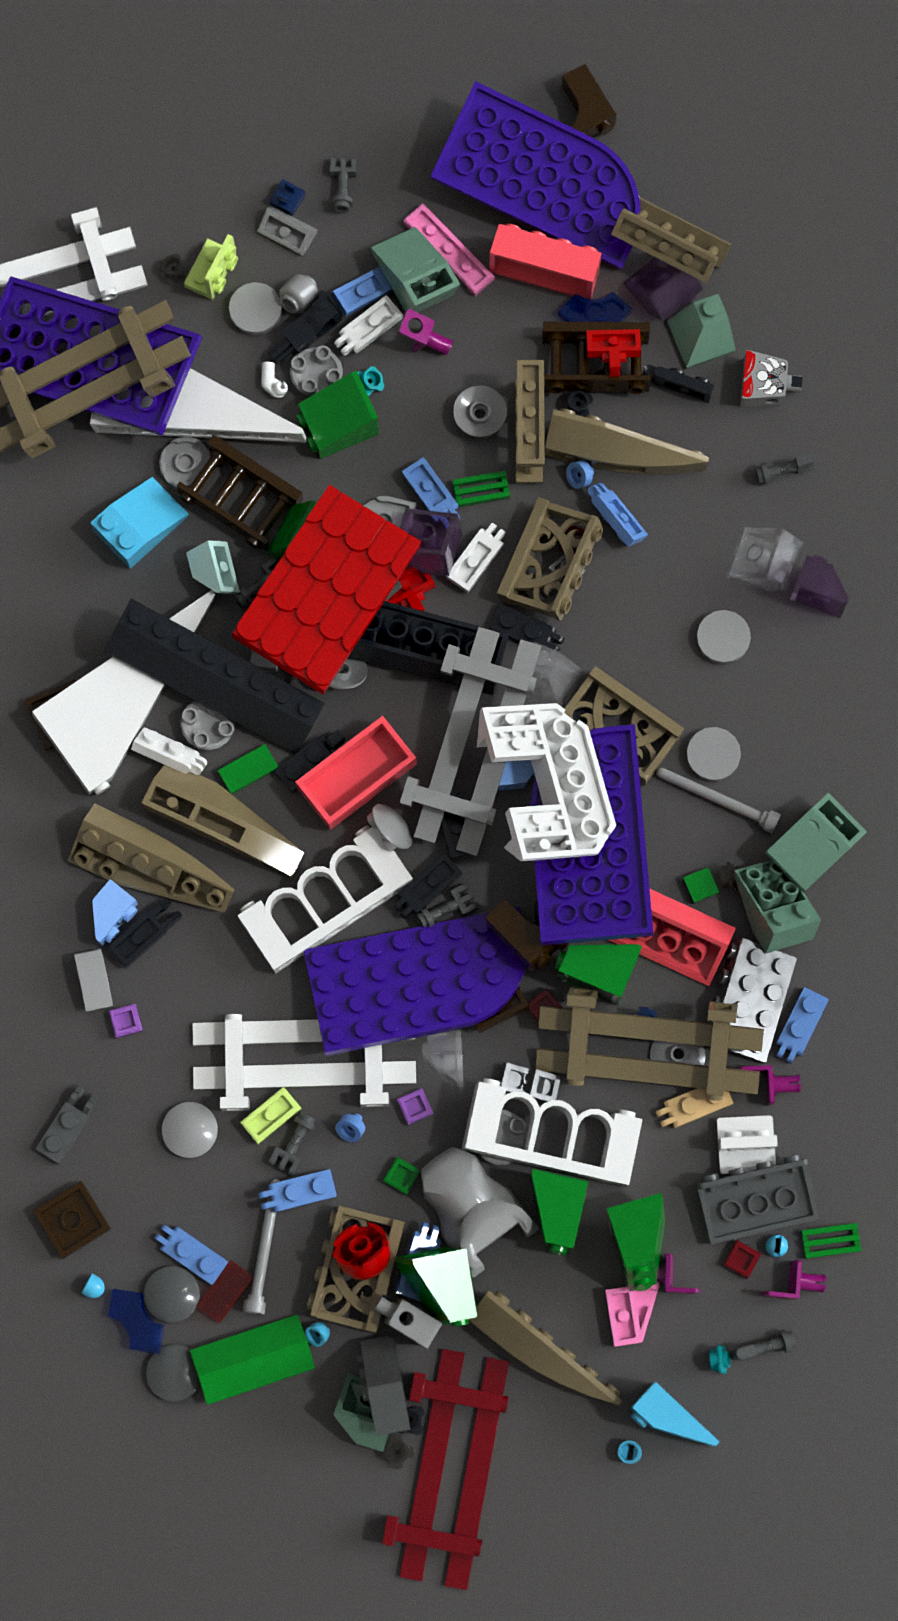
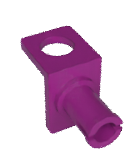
M411 309L406 310L399 328V334L415 341L412 351L417 352L427 346L446 356L453 343L452 339L432 331L435 323L434 320ZM410 319L420 321L421 327L418 333H412L409 330L408 322Z
M772 1065L739 1067L742 1070L760 1071V1073L766 1074L768 1106H772L775 1103L774 1096H776V1093L801 1092V1084H789L799 1083L801 1081L799 1074L775 1076L772 1072Z
M666 1253V1262L664 1265H659L657 1282H664V1285H666L665 1292L701 1294V1289L673 1287L674 1256L671 1253Z
M802 1260L790 1261L788 1293L765 1291L761 1292V1297L793 1300L799 1299L800 1290L824 1293L826 1285L815 1284V1282H827L826 1275L802 1273Z

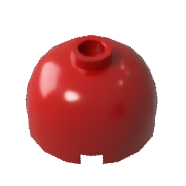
M366 1223L367 1226L358 1227L357 1224L348 1227L339 1234L333 1244L335 1247L333 1257L337 1265L345 1275L356 1280L371 1279L382 1273L387 1267L391 1256L390 1244L385 1231L373 1223Z

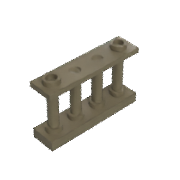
M639 197L640 212L634 214L625 208L621 211L611 235L705 283L709 280L714 267H721L731 246V243Z
M517 360L516 484H543V467L545 464L544 360Z

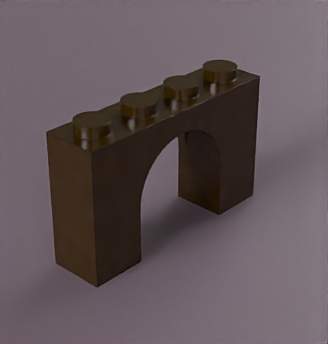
M586 64L562 75V88L578 115L571 127L592 138L598 134L605 135L609 133L616 124L617 114Z
M506 899L485 917L487 927L531 972L537 967L539 969L543 968L557 949L563 950L569 945V943L541 946L540 926L527 921Z

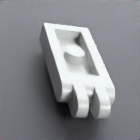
M386 295L341 329L339 332L341 337L334 344L337 348H340L347 342V345L341 349V353L344 356L348 355L351 351L358 353L402 320L403 314Z
M491 523L486 531L482 528L479 530L446 575V579L466 593H469L504 545L501 539L506 532L500 529L494 537L492 534L497 527L494 523Z
M145 727L133 741L131 750L184 774L190 772L200 775L207 765V760L201 757L198 751Z

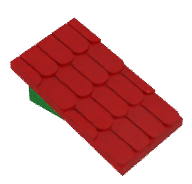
M329 484L306 518L305 523L287 547L286 552L258 591L256 598L238 622L237 627L232 633V638L324 695L419 549L421 541Z

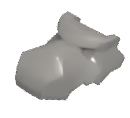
M450 1147L421 1169L424 1200L435 1209L440 1220V1233L449 1247L466 1249L472 1278L479 1275L485 1269L476 1254L515 1225L519 1226L526 1237L539 1230L535 1221L507 1185L491 1179L477 1156L457 1147Z

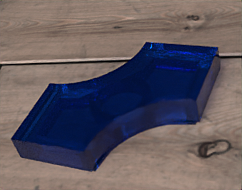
M614 292L600 299H586L575 294L558 312V316L565 322H623L632 313L633 308Z
M113 1289L108 1317L114 1318L124 1325L130 1337V1349L160 1354L164 1325L154 1322L147 1315L143 1306V1293Z

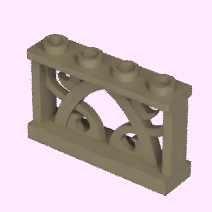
M538 497L497 591L501 601L505 604L516 605L561 621L564 614H567L571 608V597L574 590H578L581 585V574L584 567L588 566L591 562L593 546L602 536L603 527L598 516L588 515L550 503L548 500ZM554 515L567 520L559 527L550 518ZM574 524L585 526L581 539H575V534L579 530H571L567 536L565 531ZM552 534L554 535L553 538L546 544L540 543L543 535L548 536V540L551 538ZM559 541L565 554L566 564L555 572L542 577V568L534 558L536 552H544L551 549ZM530 567L536 568L535 579H533V573L530 575H526ZM544 588L549 598L550 592L557 590L558 594L555 601L549 604L543 603L540 600V589ZM533 590L534 600L517 594L519 591Z
M596 666L564 708V713L572 719L573 712L579 708L593 709V715L585 713L580 716V718H586V725L589 730L604 727L602 714L606 716H619L627 710L633 712L631 725L635 724L637 755L642 761L643 752L640 749L642 747H645L650 754V763L645 767H639L640 783L644 786L673 746L678 742L685 729ZM592 685L598 688L594 704L581 701ZM616 700L619 704L616 710L603 708V704L610 707L609 701ZM640 721H645L648 723V728L642 729V731L646 734L644 736L640 733L637 727V724ZM663 735L669 738L660 752L656 754L651 743Z
M340 1205L338 1211L332 1210L328 1227L333 1228L330 1239L325 1238L321 1254L326 1255L323 1266L318 1265L314 1282L318 1283L316 1294H310L307 1304V1310H311L310 1316L377 1334L382 1314L374 1310V1306L382 1294L387 1296L395 1265L394 1257H397L405 1222ZM355 1219L361 1223L362 1227L367 1226V1221L391 1227L390 1234H386L391 1250L387 1267L379 1274V1278L362 1280L351 1291L333 1257L335 1250L333 1244L342 1232L344 1223ZM330 1269L336 1285L332 1284L325 1287ZM363 1286H370L373 1291L370 1297H365L363 1292L360 1299L356 1296ZM328 1293H333L336 1297L332 1304L339 1303L344 1296L347 1302L341 1310L337 1312L326 1310L323 1300ZM352 1305L369 1317L367 1323L342 1316L347 1313Z

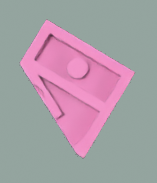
M659 1282L645 1291L634 1290L629 1292L628 1287L605 1290L614 1347L643 1342L660 1287Z

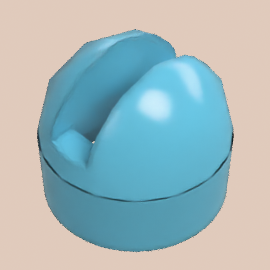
M772 1235L766 1240L765 1250L771 1257H781L788 1250V1242L781 1235ZM776 1239H781L779 1253L774 1252Z
M91 1274L81 1294L88 1298L100 1297L105 1289L102 1279Z
M317 1321L312 1323L305 1330V1336L311 1345L320 1347L328 1340L330 1329L324 1325V1322Z
M627 1440L619 1446L618 1456L624 1463L634 1464L640 1460L642 1449L637 1442ZM630 1445H634L633 1460L629 1459Z

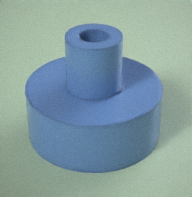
M579 460L568 465L566 478L573 488L580 489L591 484L594 469L586 461Z
M358 1113L342 1115L335 1126L337 1134L348 1142L359 1141L365 1132L362 1116Z

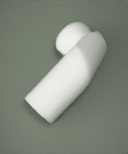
M263 362L261 370L262 388L275 398L283 397L288 391L287 384L285 382L281 383V381L275 378V363Z

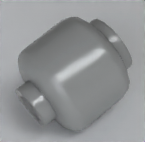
M295 274L291 276L279 291L282 307L293 314L305 313L312 306L311 304L318 299V289L315 280L307 275Z

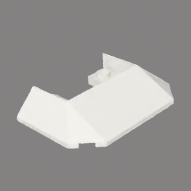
M557 703L484 707L480 710L477 747L488 748L491 762L531 760L542 799V806L509 808L505 812L512 839L504 848L520 861L597 855L616 827L589 728L582 721L578 720L576 722L564 713L565 709Z

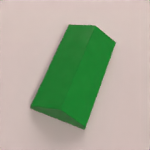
M298 1314L190 1350L207 1405L315 1369L308 1341Z

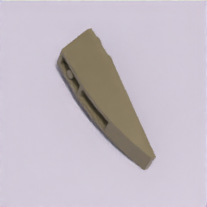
M569 409L553 410L544 451L545 457L569 463L583 460L593 469L646 475L705 471L709 457L704 456V453L700 451L687 450L603 422L596 416L587 415L583 417L575 415V412Z
M164 765L153 778L141 803L144 810L293 878L304 855L302 850L221 785L201 775H195L190 772L184 774Z
M96 803L83 819L68 858L69 862L108 881L111 879L117 885L220 912H225L235 890L212 870L170 841Z
M488 1291L476 1307L477 1317L468 1319L471 1324L509 1355L538 1374L585 1396L617 1406L622 1402L618 1397L621 1393L608 1382L605 1386L596 1379L598 1374L586 1364L581 1367L574 1361L576 1356L564 1346L560 1349L552 1342L554 1338L542 1328L537 1330L530 1324L532 1318L521 1309H518L517 1312L508 1306L510 1300L499 1291H496L494 1294Z

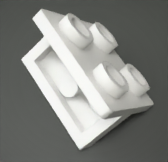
M772 1116L717 1119L719 1169L721 1174H729V1170L745 1167L746 1172L757 1170L756 1164L772 1161L773 1166L776 1165L775 1148L778 1144L777 1135H774Z

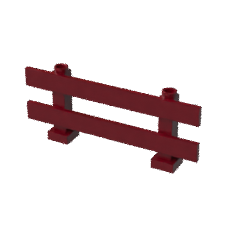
M442 1349L437 1381L425 1380L426 1374L415 1372L409 1401L421 1403L422 1397L433 1399L410 1524L398 1523L399 1517L387 1515L382 1544L394 1546L395 1541L406 1543L400 1577L416 1581H422L428 1547L450 1551L445 1586L467 1590L473 1556H480L482 1539H477L499 1415L500 1412L506 1413L509 1396H504L503 1393L509 1361L487 1357L480 1391L459 1387L465 1353ZM455 1404L478 1409L455 1532L452 1534L432 1530L454 1408Z

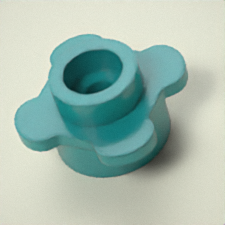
M371 366L364 372H357L368 396L374 391L380 392L384 389L383 376L376 367Z
M717 1345V1348L710 1349V1365L713 1372L719 1371L720 1374H726L727 1368L731 1366L730 1353L728 1350L725 1351L724 1346Z

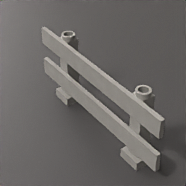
M478 627L470 656L459 654V647L448 645L441 673L452 676L453 672L457 671L463 673L464 676L429 789L419 786L420 781L418 779L408 776L400 800L402 805L412 807L413 802L423 805L414 837L432 843L436 842L445 812L464 817L465 821L456 850L475 856L478 855L487 824L492 826L495 818L496 809H492L506 762H491L487 748L471 801L451 796L450 793L485 680L506 686L500 707L524 705L527 693L533 694L537 678L533 677V673L542 647L538 644L520 640L512 669L492 664L491 661L500 633Z

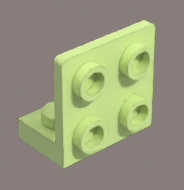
M228 234L222 245L210 239L206 240L184 282L185 288L211 300L214 299L216 293L220 294L226 284V279H224L229 270L233 271L238 261L233 236Z

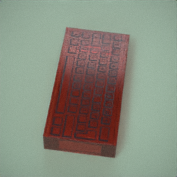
M231 1260L197 1306L221 1323L254 1277Z

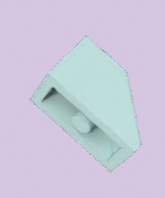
M208 540L186 552L194 579L216 593L238 594L240 592L227 542Z

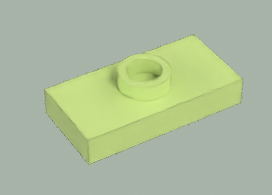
M282 1087L240 1123L257 1144H260L299 1112L301 1107L288 1091Z

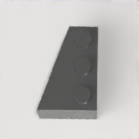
M394 1335L361 1341L362 1352L357 1353L364 1402L370 1401L376 1436L410 1430Z

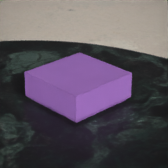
M136 1004L109 1011L116 1039L143 1031Z
M423 1088L397 1099L408 1125L434 1114Z

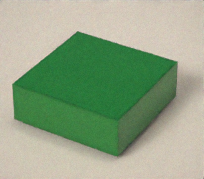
M709 867L683 877V882L693 904L719 894Z
M396 1157L383 1182L408 1195L421 1170Z

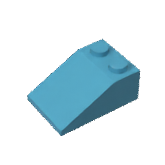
M151 477L110 504L90 523L94 533L131 569L189 516V513Z
M657 1382L652 1383L629 1408L633 1412L630 1417L642 1428L648 1426L651 1429L711 1447L717 1446L719 1443L707 1429Z

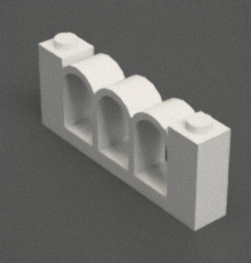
M367 825L356 832V838L353 839L354 845L339 848L333 854L330 861V869L324 866H315L307 869L300 876L297 890L281 888L274 891L268 897L265 906L261 900L257 903L251 901L240 909L242 913L237 915L240 922L275 974L304 956L305 950L315 948L398 894L413 881V878L396 853L384 846L382 842L383 837L376 828H370ZM347 856L362 858L381 884V887L358 902L354 901L336 873L338 863ZM315 877L330 879L349 905V908L324 924L304 895L306 884ZM283 898L298 900L317 927V929L293 945H290L272 918L274 905Z
M484 1078L483 1082L475 1084L462 1150L622 1187L629 1185L642 1119L635 1118L636 1113L619 1110V1114L609 1115L600 1109H589L576 1114V1111L570 1104L561 1100H551L539 1106L537 1101L525 1092L514 1091L505 1095L506 1088L501 1087L500 1082L497 1080ZM510 1099H518L524 1102L530 1111V1124L524 1149L495 1143L502 1108ZM548 1108L561 1110L568 1120V1132L562 1158L533 1152L541 1115ZM585 1117L599 1119L606 1129V1139L600 1167L572 1161L578 1127Z

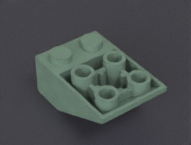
M416 227L370 247L372 254L405 312L411 309L418 313L453 297L460 286L449 263Z
M827 793L765 853L805 892L859 841L867 831Z
M773 860L734 870V876L752 932L765 953L813 940L821 919L805 893Z

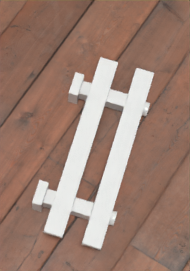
M97 207L71 214L76 233L83 234V241L0 264V287L7 285L10 276L27 280L91 261L95 279L57 290L93 302L101 299L104 301L112 300L118 294L148 286L142 265L111 274L106 256L136 248L130 227L99 236L97 228L102 227ZM31 304L22 305L19 313L21 315L27 314L31 309ZM48 311L44 316L53 314L54 311Z
M241 1014L225 1015V1022L193 1023V1046L225 1045V1066L193 1067L194 1090L226 1089V1097H220L221 1111H250V1099L248 1096H244L245 1088L366 1085V1093H360L361 1107H389L388 1092H383V1085L416 1084V1061L382 1062V1045L365 1048V1062L243 1066V1044L322 1042L318 1019L243 1022Z

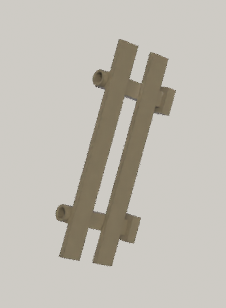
M165 300L139 314L135 313L132 306L124 307L118 312L120 324L20 375L15 372L13 367L1 370L0 409L10 404L17 420L0 428V453L20 443L22 449L32 459L56 447L52 437L45 431L46 429L141 382L143 389L151 398L175 387L172 377L165 369L191 356L184 338L180 336L153 350L146 334L175 320L168 302ZM130 343L137 359L35 411L33 410L27 395Z
M570 987L567 996V1006H573V1009L540 1006L539 1028L570 1031L571 1034L569 1051L537 1048L535 1069L544 1072L567 1074V1083L570 1085H583L585 1076L703 1088L707 1089V1099L714 1101L723 1100L724 1091L758 1094L760 1071L726 1068L728 1048L762 1052L764 1029L730 1025V1023H736L738 1004L710 1001L707 1020L713 1021V1023L590 1011L591 1008L595 1009L598 990ZM588 1034L711 1046L709 1066L587 1053Z

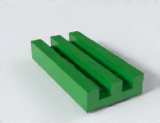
M506 471L453 480L455 498L459 507L510 499ZM501 480V482L459 489L462 486ZM503 488V492L461 499V495Z
M858 1223L801 1231L805 1259L862 1251L860 1235L858 1234ZM852 1230V1235L808 1240L810 1235ZM849 1241L854 1243L852 1247L810 1252L811 1246Z

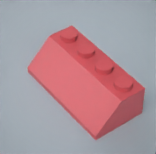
M650 889L654 936L612 939L609 941L615 944L641 945L642 949L639 955L710 986L736 928Z

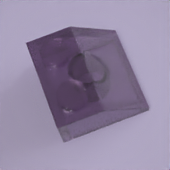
M656 257L623 283L644 309L661 321L672 317L676 310L685 303L692 301L703 290L697 278Z
M406 508L400 528L421 541L419 549L409 564L425 574L449 576L462 537L458 514Z
M807 555L790 599L841 618L849 598L833 565L827 563L828 560L821 556L813 555L811 557Z

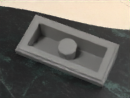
M273 206L266 209L257 229L258 233L302 256L318 231L314 227Z

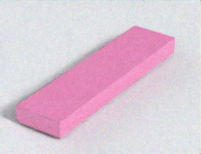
M423 203L403 220L404 225L408 229L416 227L449 263L456 278L474 296L479 294L494 280V275Z

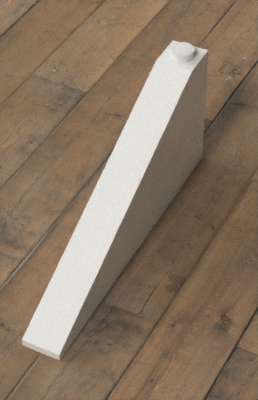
M115 357L107 358L103 363V367H112L115 364ZM191 368L163 436L211 438L214 434L220 439L306 442V435L299 426ZM129 389L119 392L117 400L126 399L129 395ZM150 396L145 397L141 401V407L147 408L151 406L153 398ZM91 413L90 425L95 433L161 436Z
M209 591L175 614L170 620L195 633L214 601V591ZM112 657L32 711V715L87 794L91 795L95 792L96 795H99L110 787L108 782L113 779L163 691L165 684Z

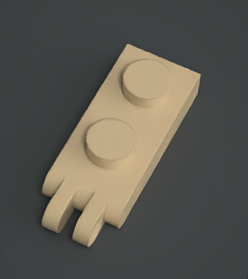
M697 1088L665 1101V1108L656 1111V1115L660 1117L669 1114L670 1118L661 1121V1126L665 1127L673 1124L674 1128H678L733 1105V1100L729 1091H724L723 1100L714 1101L707 1099V1089Z

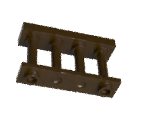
M543 322L542 343L551 345V375L544 374V391H549L553 394H559L564 391L629 392L631 394L649 392L651 377L650 375H642L641 357H631V375L609 377V363H604V375H588L586 330L640 329L641 345L649 342L650 322ZM562 344L577 345V375H561Z
M213 434L208 441L211 457L189 487L182 482L177 484V490L180 494L179 498L190 506L193 504L197 505L246 537L245 541L253 548L259 550L261 547L267 551L270 545L265 535L286 506L296 505L303 501V492ZM225 461L233 466V471L210 502L198 494V492L218 464ZM247 475L255 481V486L234 516H232L220 507L241 477L245 478ZM269 490L277 495V501L255 531L242 522L263 492Z

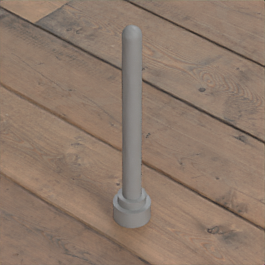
M659 768L656 771L657 777L759 822L758 825L763 827L762 830L773 834L781 817V814L772 810L770 812L765 810L763 813L665 768Z
M273 1179V1180L270 1182V1184H273V1183H276V1182H280V1181H279L278 1179ZM268 1197L267 1202H270L271 1198ZM273 1207L265 1210L251 1295L248 1294L247 1300H244L243 1312L258 1315L265 1314L266 1303H264L265 1297H262L276 1218V1212L274 1213Z

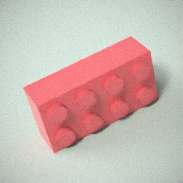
M499 224L490 250L489 271L497 275L591 301L600 271L602 253L597 252L591 246L580 247L573 245L566 239L558 238L555 240L548 238L545 234L538 231L527 232L514 224Z
M382 715L295 781L296 787L331 831L416 766L417 760Z

